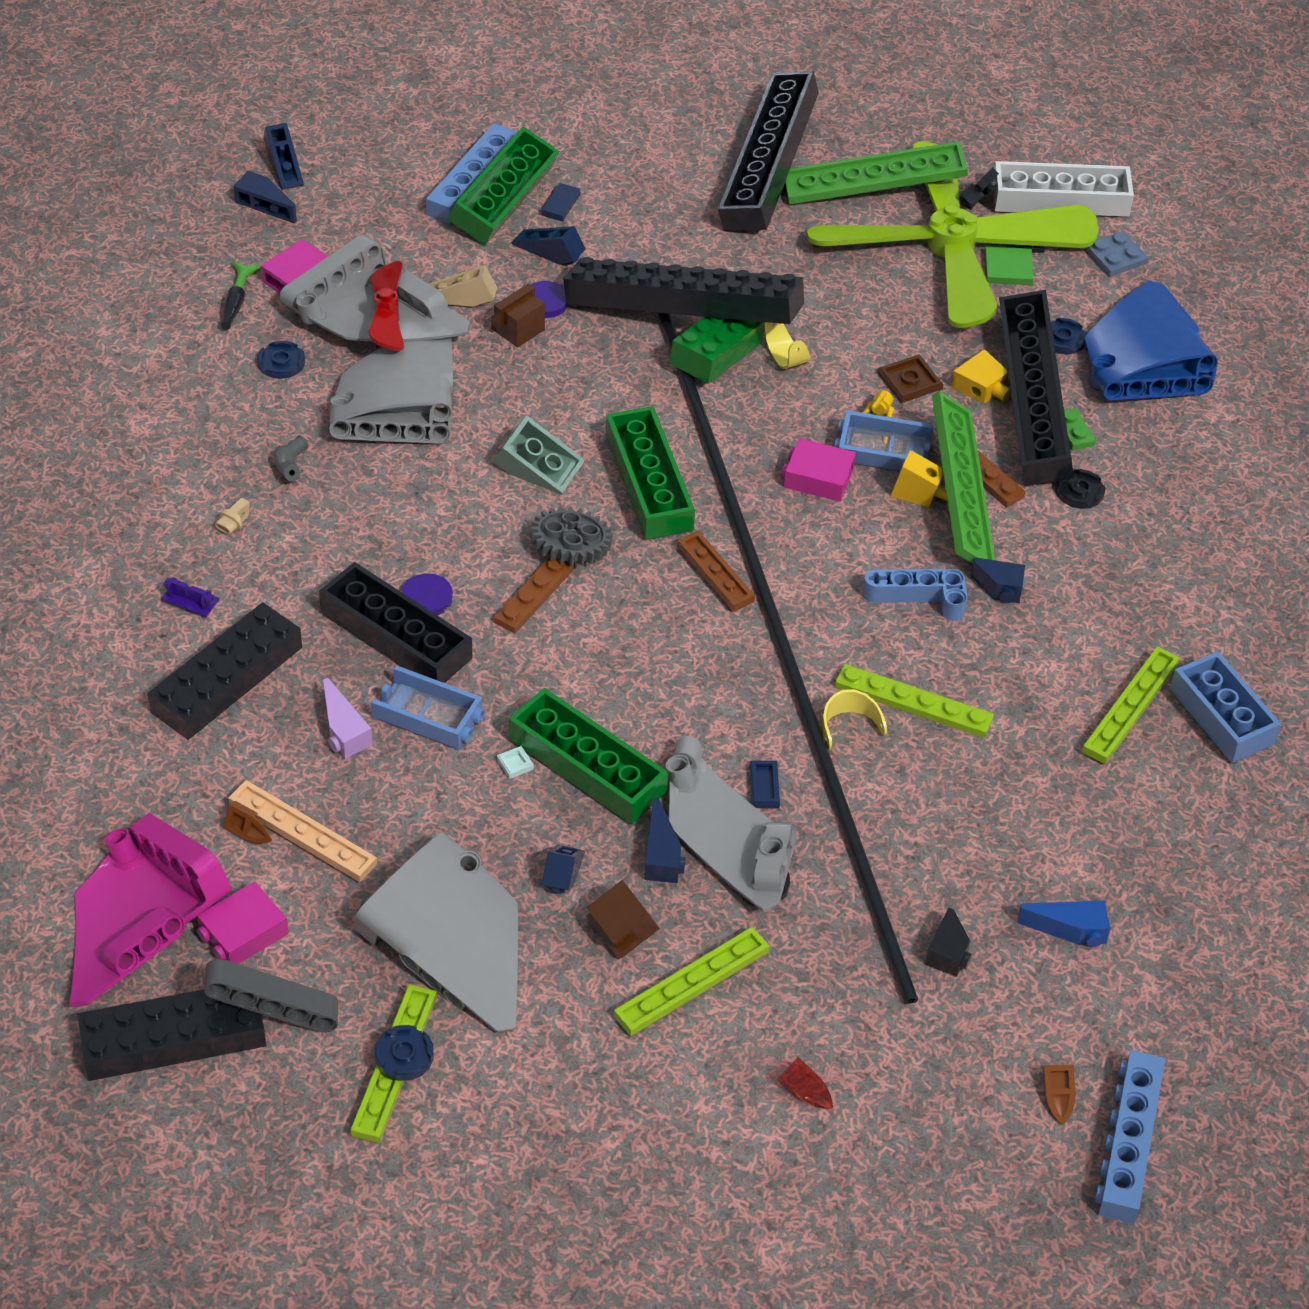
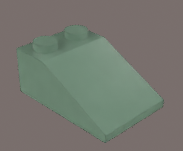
M526 415L492 462L509 475L562 494L585 462V459Z

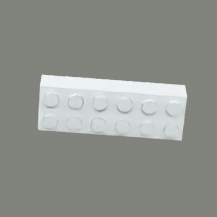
M995 162L994 169L999 173L995 179L997 184L993 188L995 211L1023 212L1078 204L1090 208L1095 215L1130 216L1134 197L1130 166Z

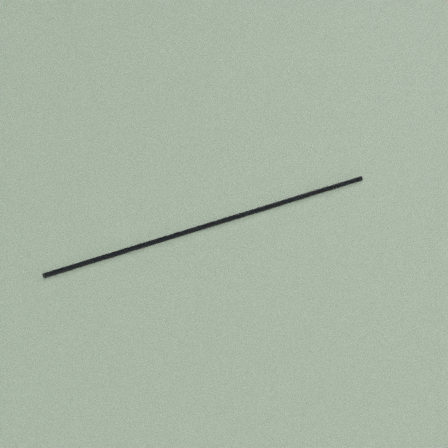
M657 312L670 350H672L673 340L678 335L671 315L669 313ZM677 368L904 1003H916L918 1001L917 993L692 375Z

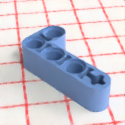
M875 569L865 574L863 597L873 603L940 602L942 615L947 620L959 621L965 614L967 590L963 573L956 569Z

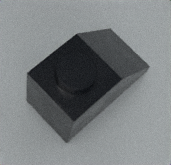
M948 907L928 948L925 965L957 977L961 968L967 969L972 953L968 952L970 939L955 910Z

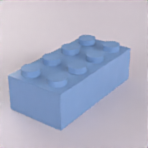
M1219 651L1175 669L1170 691L1231 763L1275 745L1282 724Z

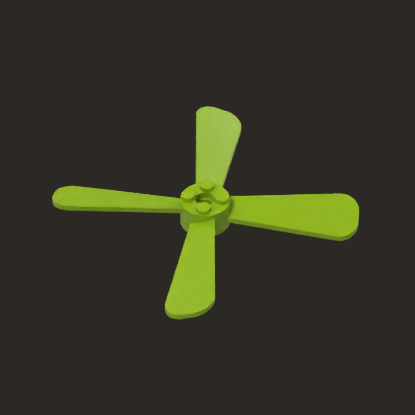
M918 141L913 145V148H920L938 144L926 141ZM958 178L925 183L936 210L930 217L929 225H819L807 230L808 241L819 246L928 239L929 249L934 254L945 258L948 322L957 328H968L985 323L996 313L997 302L974 253L976 242L1087 248L1093 245L1098 237V223L1095 213L1090 208L1078 204L977 217L964 209H960Z

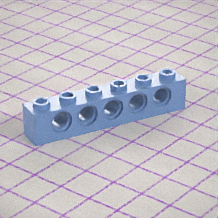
M493 123L426 198L427 216L451 224L452 222L448 218L456 201L514 137L517 131Z
M1130 1050L1128 1060L1121 1061L1118 1077L1123 1078L1122 1085L1117 1084L1114 1095V1102H1118L1119 1105L1118 1110L1112 1109L1109 1126L1114 1127L1113 1135H1107L1104 1152L1109 1153V1159H1103L1099 1177L1105 1178L1104 1186L1098 1185L1095 1196V1203L1100 1204L1098 1213L1100 1216L1135 1224L1141 1202L1166 1058ZM1115 1184H1120V1185L1124 1186L1125 1188H1120V1187L1116 1186Z

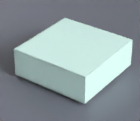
M522 746L497 755V761L509 779L534 769V764Z

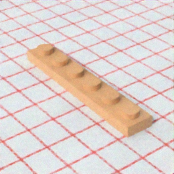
M247 780L228 797L229 804L237 801L258 813L256 819L263 825L358 882H361L377 865V857Z

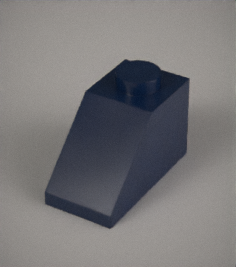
M974 558L971 577L994 600H1000L1005 603H1020L1025 565Z
M560 844L549 850L542 885L549 886L548 890L557 893H565V890L573 888L585 850Z

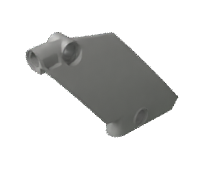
M682 736L677 741L673 756L667 760L665 765L670 781L669 821L676 835L715 873L763 912L780 904L796 843L795 823L773 822L732 789L707 765L705 760L702 759V747L696 738Z

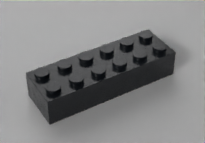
M353 562L319 590L320 611L410 671L445 683L473 659L472 638L356 562Z
M262 602L149 691L147 695L150 713L187 740L191 739L302 648L301 628Z
M204 989L77 1013L84 1063L89 1081L267 1046L262 1014L212 999L205 994Z

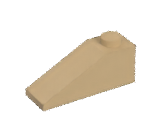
M486 265L429 283L443 294L449 305L469 307L480 304L487 305L494 300L497 286Z

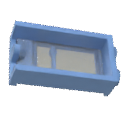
M847 410L845 420L840 419L838 434L842 435L841 438H836L834 447L856 452L855 464L901 471L910 450L928 460L934 424Z
M397 665L394 668L393 686L385 684L382 688V702L373 699L371 702L373 719L382 720L454 747L458 751L463 743L470 741L474 726L480 724L485 715L481 696Z

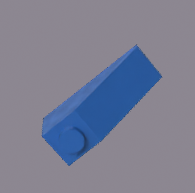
M1105 900L1021 903L1017 918L1018 924L1078 945L1087 944L1091 947L1106 944L1111 929Z

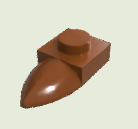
M237 801L229 804L223 828L252 843L261 844L272 841L267 829L256 819L257 812Z
M1044 1065V1089L1048 1106L1060 1124H1065L1075 1104L1074 1065Z

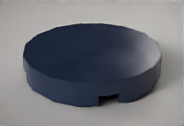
M1056 318V321L1051 322L1055 353L1074 354L1084 348V337L1087 335V332L1082 329L1083 326L1080 323L1067 318Z
M288 341L272 342L269 344V347L265 349L263 347L257 355L258 368L261 372L277 379L290 378L297 375L303 370L306 363L303 349L298 348L297 344Z
M399 1025L386 1030L375 1045V1062L379 1070L388 1078L397 1081H410L421 1077L430 1069L434 1060L433 1042L429 1035L411 1025Z

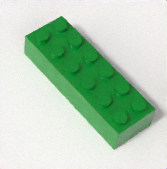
M522 126L456 201L448 220L486 246L550 171L560 151Z
M654 406L606 414V438L645 540L694 531L695 508Z
M545 687L508 718L509 740L518 746H522L526 752L631 825L653 805V798L660 799L667 793L668 771Z

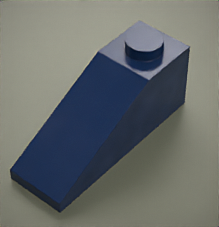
M287 123L266 126L263 138L270 162L282 190L304 186Z
M247 171L234 185L235 203L294 224L297 221L295 203L268 177Z
M575 226L524 229L511 242L516 247L554 263H575L586 250Z
M653 798L644 880L678 883L679 873L684 874L686 857H681V844L659 798Z

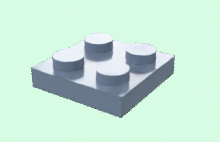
M1124 231L1097 239L1093 245L1084 248L1109 277L1148 264L1149 257Z

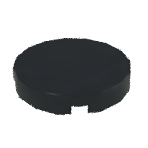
M1074 469V478L1057 481L1055 489L1057 496L1063 503L1079 509L1092 508L1099 505L1104 499L1105 484L1103 485L1101 478L1091 471Z

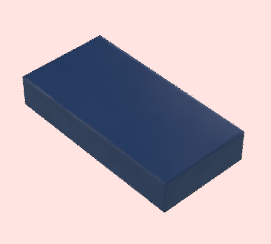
M559 183L543 207L542 216L563 222L580 196V188Z
M750 761L752 805L755 808H780L777 761Z

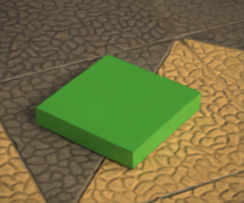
M986 246L985 264L986 280L988 283L1033 285L1032 249Z

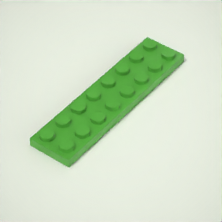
M957 141L790 168L785 185L790 205L940 180L957 179L968 176V169L961 142Z
M938 391L932 395L933 412L936 419L939 451L942 458L951 530L955 544L954 550L959 557L971 563H974V558L995 560L972 412L941 391Z

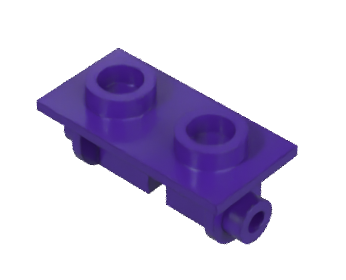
M175 577L165 580L164 587L167 588V591L161 598L162 601L205 617L209 615L220 600L210 590L205 591L195 586L189 587L187 583L181 582Z

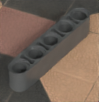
M223 959L212 960L206 965L204 991L212 999L317 1032H331L338 1026V999L330 993Z

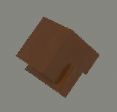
M529 283L495 304L494 314L491 316V329L517 348L545 330V303L535 296V287Z
M623 880L586 907L590 912L586 915L587 919L618 959L627 955L660 929Z

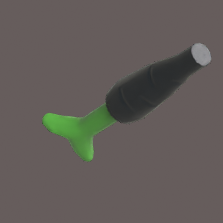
M239 262L232 263L238 276L235 285L226 294L221 324L223 329H230L232 321L245 300L243 288L246 278L259 272L260 266H245Z

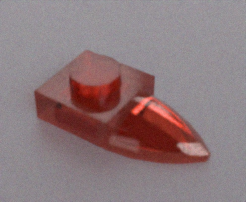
M799 1057L777 1078V1081L797 1100L801 1098L807 1103L822 1109L831 1110L833 1108L832 1098L826 1084Z

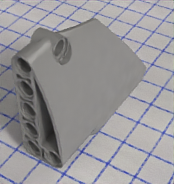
M366 235L356 237L287 284L280 292V301L300 314L302 321L306 324L316 323L344 339L373 342L369 336V329L375 315L371 276L376 270L388 264L383 248L379 243ZM407 270L402 272L397 294L400 317L398 324L403 342L468 335L471 325L470 321L448 308L447 301L439 290Z
M452 337L404 342V349L401 351L382 347L344 371L336 394L330 399V434L337 439L436 444L448 441L451 435ZM438 405H444L445 407H443V408H438V407H436V406H438ZM363 423H368V424H370V425H368V426H363V425H361V424H363ZM392 424V425H394V426H393V427H387L386 425Z
M441 832L402 865L362 905L355 916L353 929L372 945H375L382 938L400 953L399 958L408 969L433 990L437 991L449 1003H456L458 1009L462 1010L466 1006L496 1032L515 1030L518 973V903L481 865V859L477 853L466 851L447 834ZM461 865H469L473 870L466 871Z

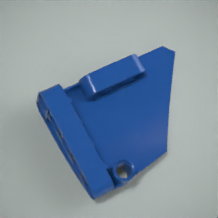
M1149 280L1135 289L1104 315L1084 337L1091 366L1089 385L1100 389L1108 400L1199 395L1209 392L1214 385L1218 365L1217 357L1201 339L1198 325L1162 283Z

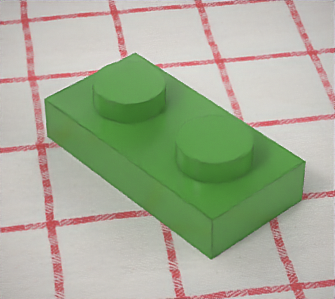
M1077 408L1064 410L1071 450L1095 446L1096 440Z

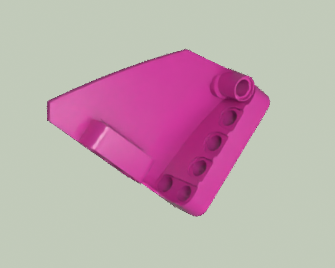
M150 813L128 827V831L124 828L117 829L106 836L105 844L110 851L93 874L75 891L76 931L74 970L69 1001L71 1007L90 1004L183 934L185 925L232 891V887L220 862L209 849Z

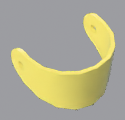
M769 322L764 323L768 349L780 368L788 369L811 361V356L805 343L801 340L793 342L784 324L774 323L772 325Z
M855 689L842 690L832 695L825 705L821 732L828 749L832 748V739L827 722L833 716L840 713L855 712L864 714L874 721L883 736L887 734V725L881 709L866 693Z

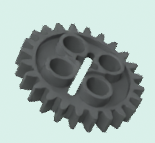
M561 506L559 511L550 508L549 513L542 511L541 516L536 515L530 530L531 544L536 545V551L542 550V556L551 555V561L556 558L560 559V564L569 561L571 566L574 565V562H578L583 566L584 561L593 564L594 559L601 561L602 556L606 557L611 549L613 534L610 533L611 527H606V521L599 522L600 516L591 517V511L584 514L582 513V508L573 511L572 507L564 510Z

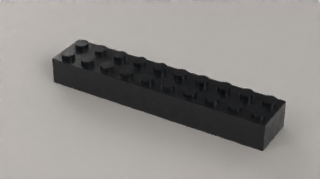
M814 71L771 74L718 207L724 231L767 230L819 94Z
M591 257L580 258L563 278L566 304L791 324L804 304L803 277H795L793 274L772 275L770 272L749 273L747 270L736 272L727 271L724 268L713 270L704 269L701 266L689 268L678 264L665 266L654 262L641 264L636 261L618 262L614 259L594 260Z
M1046 290L999 297L1025 486L1074 478Z

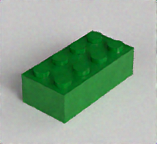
M704 317L673 340L669 364L709 384L762 343L765 322Z

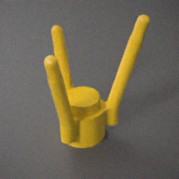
M885 390L878 391L862 413H869L872 410L876 415L886 414V417H892L895 410L891 406L893 396ZM883 437V445H887L889 437Z

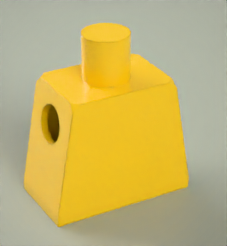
M982 350L954 370L951 387L983 404L994 396L1005 402L1012 394L1011 389L1006 386L1009 374L1007 369L986 350Z
M910 450L891 497L926 507L930 506L934 496L948 502L945 484L940 482L944 473L942 467Z

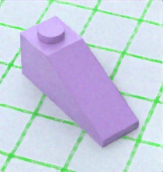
M329 678L324 679V695L330 734L328 742L335 753L340 752L346 759L373 745L372 729Z

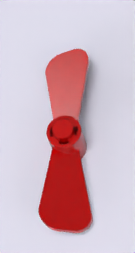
M401 261L389 263L376 270L371 276L375 315L369 329V336L376 344L394 351L404 349V342L398 324L400 317L397 289L403 270V263Z

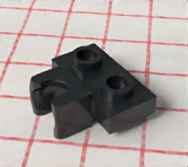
M992 167L976 185L971 183L960 194L959 200L971 210L984 195L986 196L997 184L995 179L999 173Z

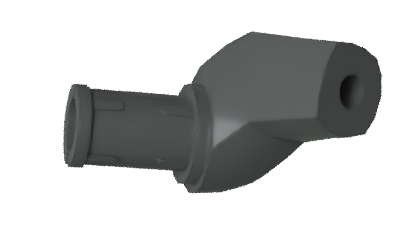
M301 435L295 437L286 446H278L273 453L274 462L279 473L290 482L300 478V470L294 462L295 457L309 446L307 440Z

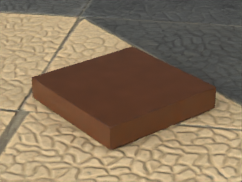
M920 354L878 368V374L901 403L943 389V383Z

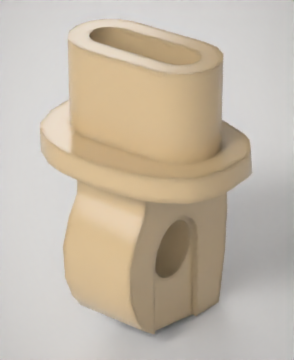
M241 498L230 509H224L219 514L220 519L215 523V527L227 535H230L234 530L240 531L242 529V522L249 516L250 502Z

